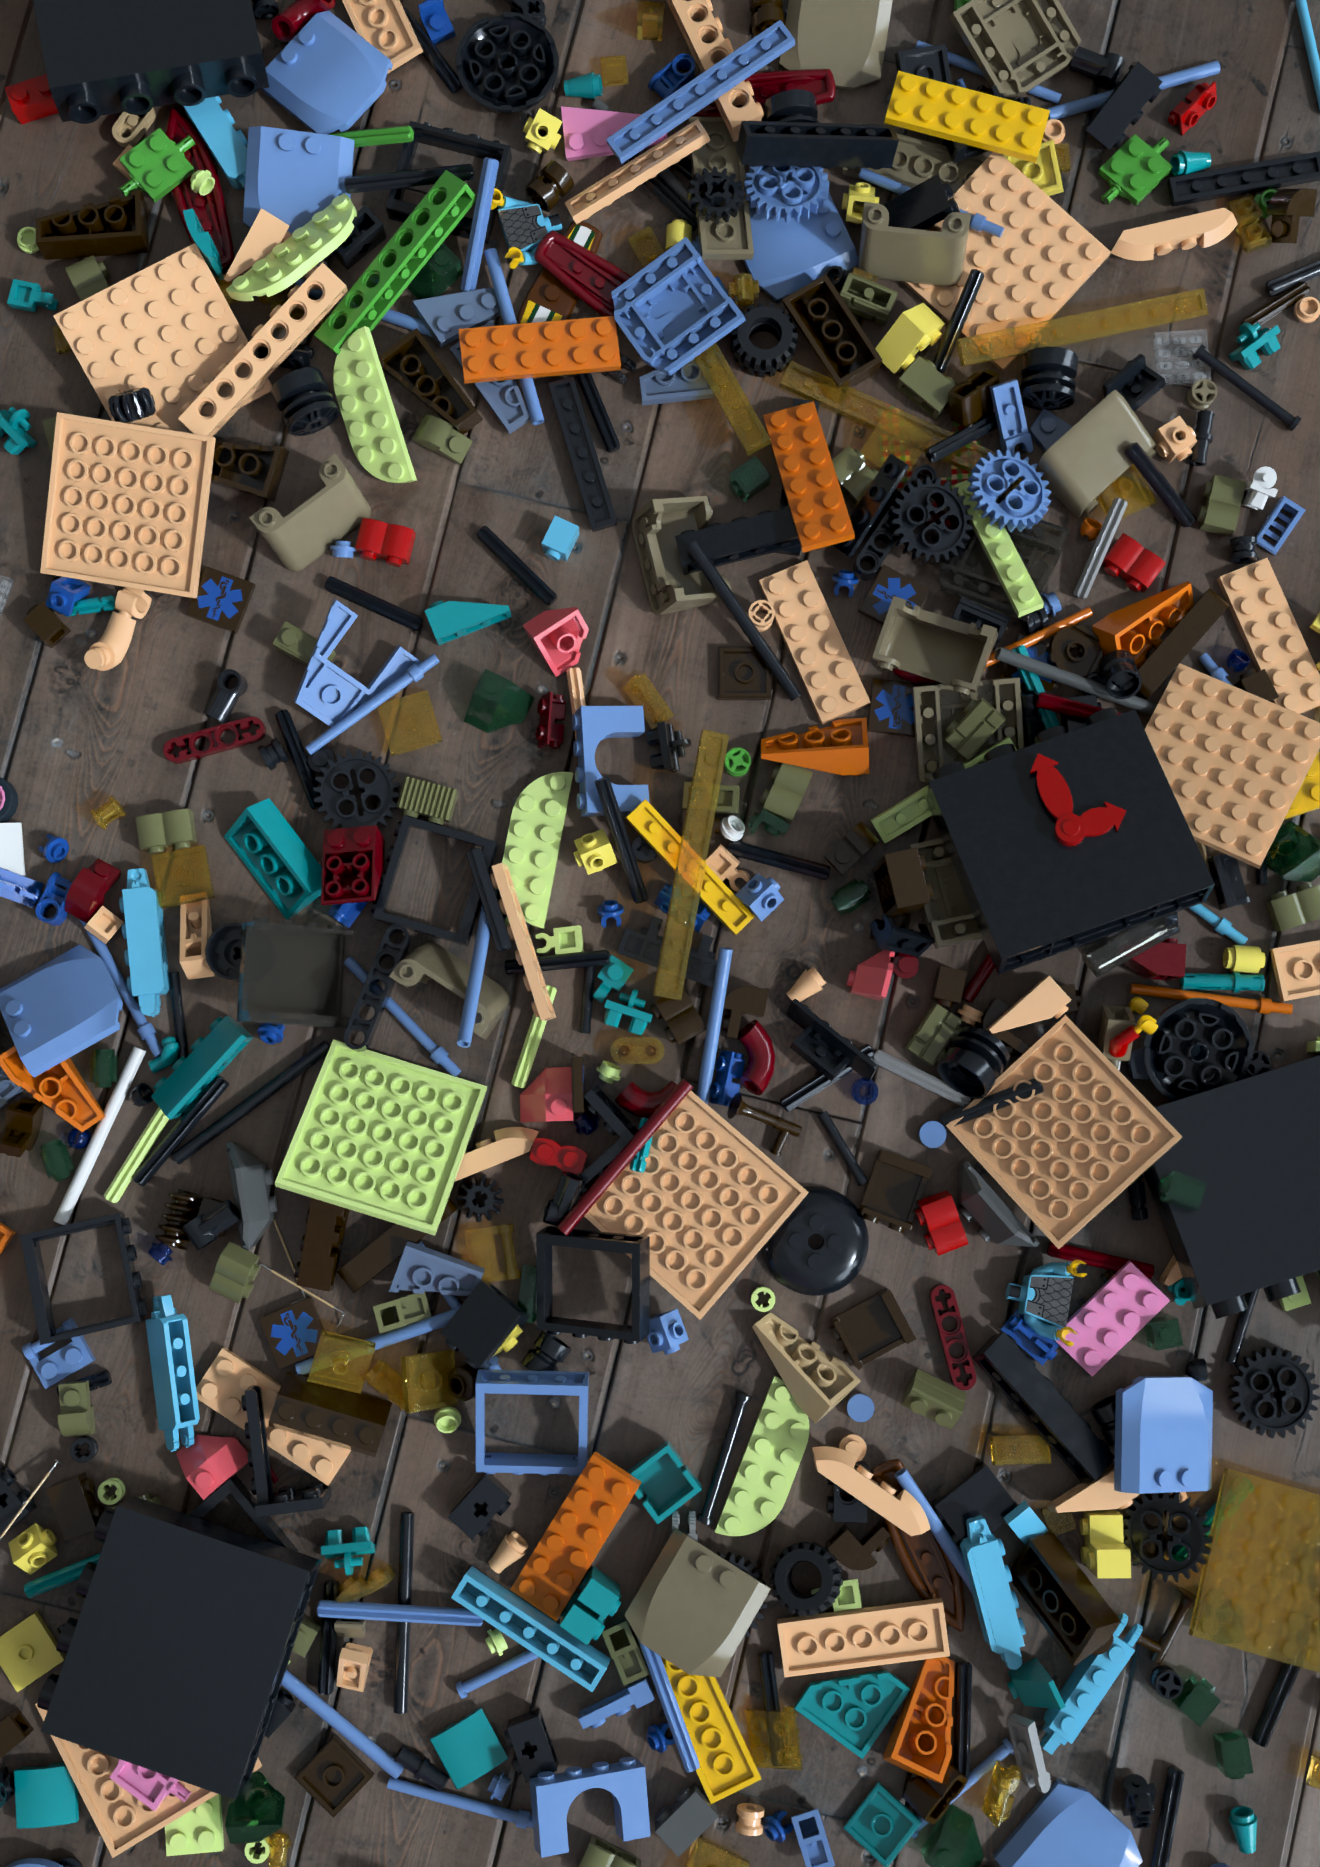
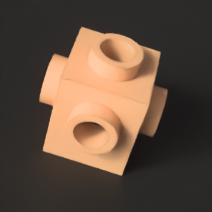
M1181 416L1158 428L1152 436L1156 443L1158 454L1165 458L1168 463L1175 459H1178L1180 462L1193 453L1191 449L1197 442L1194 430L1189 425H1186Z

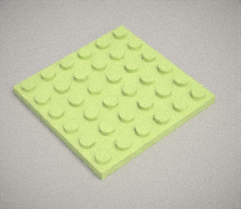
M333 1039L276 1178L275 1187L435 1236L485 1098L487 1086L367 1049L357 1052L350 1049L344 1042Z

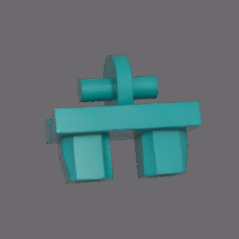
M1248 322L1240 325V335L1236 338V341L1242 345L1228 355L1231 361L1239 360L1245 370H1250L1261 363L1256 353L1257 349L1261 348L1265 356H1269L1280 349L1281 346L1276 337L1281 332L1278 325H1274L1271 329L1265 327L1260 330L1261 325L1258 322L1253 326Z
M11 407L8 411L5 409L0 411V438L5 433L10 436L3 444V447L13 455H19L26 447L34 448L38 443L27 432L32 426L28 422L31 415L26 409L17 411L14 407Z
M633 989L631 995L621 992L619 1000L628 1003V1006L606 1000L604 1006L607 1009L604 1024L618 1028L622 1015L631 1017L632 1020L628 1032L639 1036L643 1034L647 1023H651L653 1015L633 1008L634 1005L644 1008L646 1000L637 998L639 991L637 989Z
M367 1527L353 1528V1543L343 1544L342 1530L327 1531L325 1546H321V1555H325L326 1559L344 1557V1559L335 1560L334 1566L335 1568H345L346 1575H353L354 1566L363 1565V1557L353 1558V1556L375 1553V1544L371 1541Z

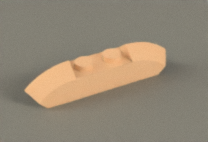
M1220 208L1127 229L1122 232L1111 253L1128 260L1147 261L1153 260L1156 253L1158 256H1161L1178 248L1188 250L1197 244L1202 248H1206L1226 238L1238 223L1233 212L1226 208Z
M507 1127L493 1131L496 1142L492 1143L489 1138L475 1144L476 1150L468 1153L465 1151L455 1182L530 1152L539 1131L524 1127Z
M829 1446L812 1447L815 1468L820 1474L910 1536L920 1535L930 1530V1525L923 1508L908 1491L904 1489L897 1496L894 1495L897 1491L884 1481L878 1484L872 1480L873 1474L866 1468L859 1465L856 1469L854 1466L858 1457L846 1450Z

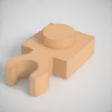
M721 844L704 860L708 867L722 881L727 878L730 881V887L736 892L741 889L735 881L737 878H743L746 882L750 880V876L746 871L736 869L740 861Z

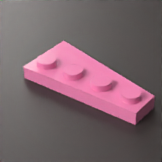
M561 106L567 161L615 155L608 146L606 139L642 114ZM668 133L660 137L658 140H656L643 150L651 149L655 145L667 139Z

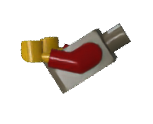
M1133 997L1128 1007L1102 1004L1098 1049L1118 1070H1120L1121 1061L1130 1060L1132 1044L1134 1040L1140 1037L1139 1033L1143 1030L1151 1035L1158 1028L1157 1020L1146 1014L1139 1018L1136 1025V1020L1132 1013L1133 1010L1141 1015L1149 1006L1141 997Z

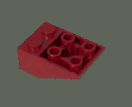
M376 825L324 830L321 905L375 901L384 865L385 838Z
M1113 934L1093 943V948L1144 979L1172 981L1185 977L1186 944H1178V939L1161 938V941L1151 942V937L1134 936V939L1124 940V935Z

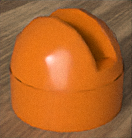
M1086 517L1080 526L1081 536H1089V541L1096 539L1102 524L1093 518Z

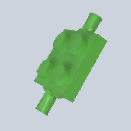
M158 128L119 158L120 163L128 171L131 178L127 183L119 187L122 194L128 196L131 194V191L140 189L156 203L195 172L194 167L184 155V152L196 145L190 135H187V137L176 144L167 137L161 128Z
M1134 134L1099 168L1098 174L1110 186V189L1101 196V200L1109 205L1119 195L1127 198L1137 206L1172 171L1173 166L1160 154L1169 146V141L1167 139L1165 141V137H1161L1152 147Z

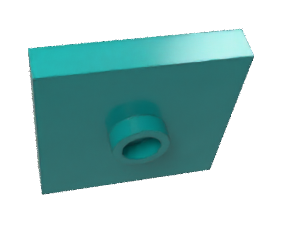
M878 1782L843 1828L884 1867H889L922 1824V1821Z

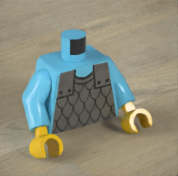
M494 188L491 210L497 206L499 207V210H497L499 222L509 249L504 257L512 259L509 264L510 268L515 269L518 265H537L539 262L535 260L534 254L539 242L551 230L558 231L562 229L558 213L543 217L539 204H532L503 196L500 190Z
M1074 1260L1071 1264L1069 1262H1050L1034 1268L1030 1275L1024 1276L1022 1285L1008 1283L1006 1289V1299L1019 1301L1018 1314L1024 1316L1025 1323L1037 1335L1053 1340L1060 1339L1067 1346H1073L1074 1343L1066 1340V1335L1068 1333L1077 1335L1074 1329L1066 1327L1074 1277L1070 1276V1274L1072 1273L1074 1276L1081 1278L1087 1275L1086 1273H1077L1076 1267L1079 1264H1086V1262L1081 1260Z

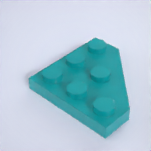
M888 1670L815 1681L808 1684L794 1704V1709L863 1759L911 1689Z

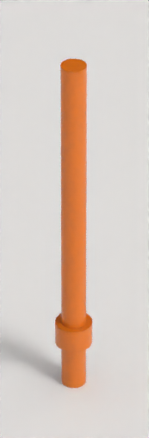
M1086 607L1004 648L1012 650L1019 645H1024L1028 648L1055 635L1064 628L1071 627L1092 617L1093 612L1090 607ZM996 651L991 653L986 668L999 662V660L995 659Z
M1131 983L1130 994L1175 1000L1207 998L1221 1002L1228 1007L1257 1010V1013L1261 1014L1274 1012L1291 1015L1293 1011L1292 1004L1272 1002L1270 998L1259 997L1257 1000Z

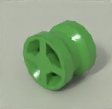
M740 747L729 750L724 759V769L733 777L745 775L751 764L749 753Z

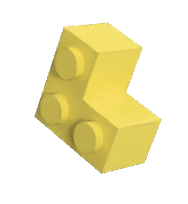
M921 303L902 312L875 349L882 358V363L894 374L903 369L906 371L916 360L914 356L919 350L923 351L929 344L933 346L942 336L940 331L945 323L928 306Z
M1117 1510L1084 1511V1518L1080 1519L1081 1535H1084L1085 1546L1081 1547L1080 1552L1082 1564H1085V1567L1097 1579L1131 1578V1552L1124 1544L1123 1515Z

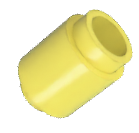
M676 219L667 225L665 252L685 237L691 242L692 226L687 224L685 220Z
M1232 945L1224 949L1223 967L1230 969L1231 972L1258 973L1260 968L1265 966V953L1261 952L1260 947Z

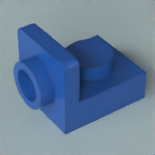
M425 0L422 4L418 5L420 20L434 45L456 36L455 30L444 9L443 0Z
M61 577L51 583L46 605L65 616H69L72 614L75 602L89 595L91 586L79 579Z

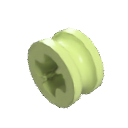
M760 1286L753 1290L750 1300L756 1310L766 1312L773 1308L775 1295L770 1288ZM762 1291L764 1295L766 1292L770 1294V1298L767 1299L769 1304L764 1307L762 1303L759 1306L755 1302L759 1299L757 1294Z
M109 1478L99 1486L98 1498L106 1505H113L124 1497L126 1488L123 1481L119 1478ZM108 1484L109 1487L116 1486V1498H114V1495L111 1497L107 1496L108 1488L106 1486Z
M256 1833L248 1840L245 1846V1856L251 1863H262L268 1858L272 1850L270 1837L264 1833ZM256 1842L262 1843L261 1847H265L261 1854H256V1849L252 1850Z

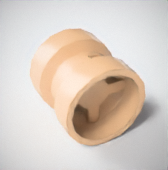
M758 600L751 604L748 616L759 632H764L772 626L775 610L770 602Z

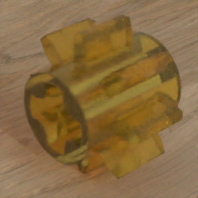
M737 274L733 277V282H728V296L731 299H735L737 306L752 305L754 298H759V281H753L751 274Z

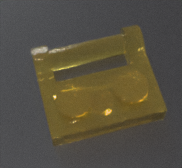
M513 1223L465 1230L469 1263L485 1268L481 1280L496 1282L521 1278L520 1269H517L513 1245ZM495 1234H501L506 1265V1271L499 1272L494 1241Z

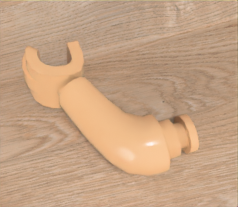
M124 587L123 590L118 591L114 609L119 610V613L112 612L102 637L86 652L84 660L88 667L106 671L121 663L131 643L136 625V620L131 617L142 619L147 614L151 605L152 598L144 590Z

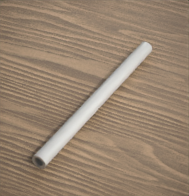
M134 1046L104 1109L106 1117L98 1122L53 1221L56 1223L67 1225L145 1056L146 1051Z

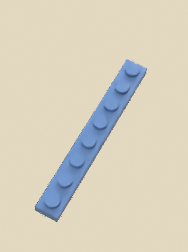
M779 20L606 139L608 146L620 163H624L795 46L794 37L783 22Z

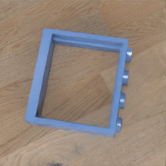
M478 1369L476 1378V1472H484L486 1474L512 1473L514 1475L532 1473L544 1476L551 1474L580 1475L587 1465L589 1372ZM485 1393L579 1396L578 1455L485 1453Z

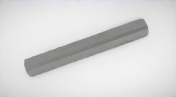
M1121 498L1113 500L1073 592V595L1078 598H1087L1125 512L1128 502Z
M876 1050L872 1057L878 1066L959 1106L969 1104L971 1101L970 1097L958 1093L947 1085L945 1081L881 1050Z

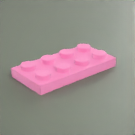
M1128 1260L1067 1320L1066 1327L1074 1329L1077 1335L1068 1333L1065 1339L1073 1342L1074 1345L1067 1346L1060 1339L1055 1341L1093 1377L1170 1300Z

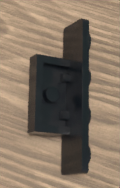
M893 454L888 456L850 516L855 539L834 544V547L845 555L852 557L866 534L871 537L891 507V502L897 498L896 494L899 490L896 487L908 470V464Z
M797 999L790 1003L786 1015L804 1029L792 1042L790 1048L831 1082L847 1065L865 1080L870 1081L878 1065L869 1055L862 1053L848 1038L841 1036L827 1021L820 1019L806 1004L799 1002Z

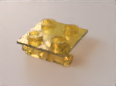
M785 1706L783 1711L746 1709L751 1755L756 1766L761 1768L803 1770V1754L800 1752L799 1744L801 1738L798 1736L800 1729L797 1728L796 1722L798 1714L797 1711H794V1707Z

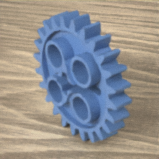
M765 165L749 167V173H746L744 184L746 200L750 201V208L757 207V214L765 212V219L770 218L772 215L775 216V222H778L781 217L785 219L786 223H789L790 218L793 217L799 222L801 215L809 219L810 212L817 214L818 207L823 208L824 201L828 199V174L823 173L822 167L808 166L806 168H799L797 166L773 167Z
M997 450L994 455L989 452L985 458H980L971 470L972 474L968 478V482L971 484L967 491L973 492L969 500L977 501L978 503L974 509H982L981 518L989 516V524L992 525L995 521L998 522L1000 530L1007 525L1009 532H1012L1016 527L1019 532H1022L1025 527L1031 529L1047 513V506L1051 503V500L1047 498L1051 491L1044 489L1049 484V481L1041 480L1044 472H1036L1035 469L1038 464L1035 463L1030 466L1028 464L1029 457L1021 460L1019 452L1014 457L1011 456L1009 450L1003 455L1000 450ZM1019 478H1022L1023 481L1001 503L997 504L996 501Z

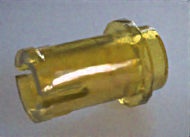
M275 1833L272 1839L269 1840L271 1852L268 1867H286L288 1848L291 1847V1840H289V1835L286 1833Z

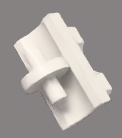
M1264 466L1254 472L1252 481H1246L1245 491L1247 493L1241 505L1254 510H1263L1267 499L1276 496L1278 489L1271 488L1277 480L1274 469Z

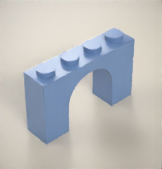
M580 706L575 711V714L572 715V729L576 730L577 738L573 744L574 756H578V767L575 768V781L579 783L580 787L576 803L577 808L581 809V817L605 816L595 785L596 780L603 778L595 764L597 745L601 740L607 738H632L642 735L645 732L643 706ZM611 783L622 816H627L643 800L646 799L649 802L648 785H617Z
M623 1757L619 1759V1762L612 1764L596 1762L592 1764V1767L584 1769L577 1766L565 1769V1772L557 1774L550 1771L541 1772L537 1775L538 1777L529 1779L534 1846L541 1858L569 1852L567 1813L569 1807L581 1792L591 1788H602L611 1793L614 1802L616 1833L623 1841L651 1836L645 1766L635 1757Z

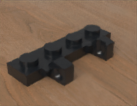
M653 916L649 929L642 927L640 933L628 928L625 929L617 951L618 954L713 988L717 960L713 959L715 953L709 951L714 939L713 937L703 934L699 948H691V951L663 941L664 937L658 935L663 919Z

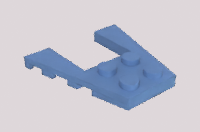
M335 598L332 601L293 700L330 727L337 724L406 674L409 667L421 663L420 660L397 645L368 687H366L329 661L327 658L358 617L356 613Z

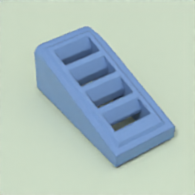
M1280 497L1255 536L1257 538V545L1276 555L1306 510L1287 497ZM1283 508L1293 516L1290 519L1282 514L1280 510ZM1276 517L1287 523L1286 527H1283L1274 519ZM1270 525L1281 531V535L1278 536L1268 529ZM1264 534L1276 541L1274 546L1262 538Z

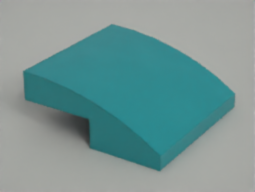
M193 208L183 210L189 232L206 264L219 280H223L224 274L220 254L209 232L204 231Z
M477 1708L457 1723H451L429 1739L457 1790L483 1776L508 1759L482 1708Z
M50 1763L46 1767H19L14 1770L17 1829L58 1826L79 1821L78 1789L65 1763Z

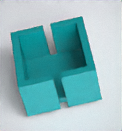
M666 1440L626 1471L642 1482L635 1495L638 1499L643 1497V1506L657 1524L702 1490L701 1483L686 1464L683 1466V1459L669 1440Z
M595 1566L591 1568L580 1584L579 1588L582 1592L580 1594L578 1592L574 1593L562 1611L560 1627L586 1645L589 1644L592 1638L595 1641L599 1638L605 1628L603 1624L608 1615L612 1617L621 1604L619 1601L621 1598L620 1584Z

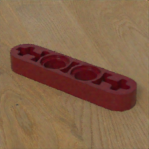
M246 717L172 738L164 744L163 754L170 762L182 764L259 742L265 737L266 726L257 717ZM252 723L260 727V729L256 730V735L254 736L250 732L242 733L244 737L242 740L237 729L240 726L242 731L249 730ZM225 730H232L235 734L234 740L231 743L225 744L221 741V734ZM200 737H206L209 740V746L204 751H199L195 747L196 740ZM187 741H189V747L193 752L192 754H190V752L187 749L182 750L179 752V757L177 758L173 754H170V752L174 751L175 745H177L179 748L188 747V745L186 744Z
M937 1284L930 1290L929 1300L952 1384L958 1389L969 1390L975 1385L977 1379L956 1296L949 1286ZM942 1289L944 1293H949V1297L945 1299L948 1308L953 1306V1311H944L938 1314V1309H944L941 1301L935 1300V1296H938L939 1290ZM946 1316H953L956 1319L957 1325L952 1331H945L942 1327V1320ZM961 1343L964 1349L963 1354L958 1358L951 1357L949 1354L951 1344ZM967 1360L968 1364H962V1367L966 1374H970V1377L966 1379L967 1383L963 1384L960 1380H956V1377L960 1376V1370L957 1365L952 1367V1363H962Z

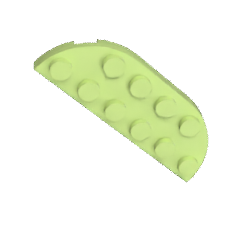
M344 193L335 197L328 207L314 214L312 220L303 227L296 229L286 241L276 245L265 258L256 261L252 268L244 275L235 278L232 284L226 288L229 296L238 301H253L252 296L260 297L267 295V297L275 295L291 286L337 249L353 231L354 225L352 222L354 217H357V211L349 196Z
M364 326L351 334L340 348L341 351L336 357L333 371L334 391L351 446L360 464L376 478L392 483L417 481L373 338L369 327Z
M573 772L550 773L534 780L521 792L511 814L502 863L508 866L526 923L540 929L545 928L573 782Z
M774 1375L716 1524L715 1533L726 1536H744L755 1533L770 1524L780 1513L786 1502L808 1443L809 1418L797 1405L784 1381L778 1376Z

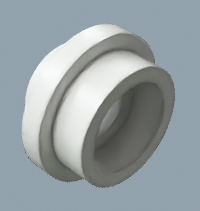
M730 816L720 821L721 833L726 839L739 841L743 837L745 825L740 818Z

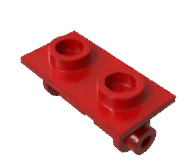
M1215 81L1210 85L1206 82L1198 83L1185 97V101L1190 104L1181 101L1169 113L1168 121L1171 125H1180V135L1183 136L1190 127L1195 126L1199 118L1215 105L1217 101Z

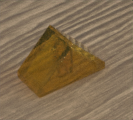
M640 0L637 12V40H663L665 2Z

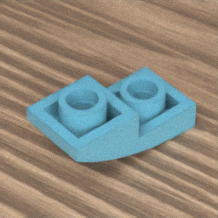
M1025 1500L1004 1517V1520L1025 1545L1029 1538L1044 1535L1049 1531Z

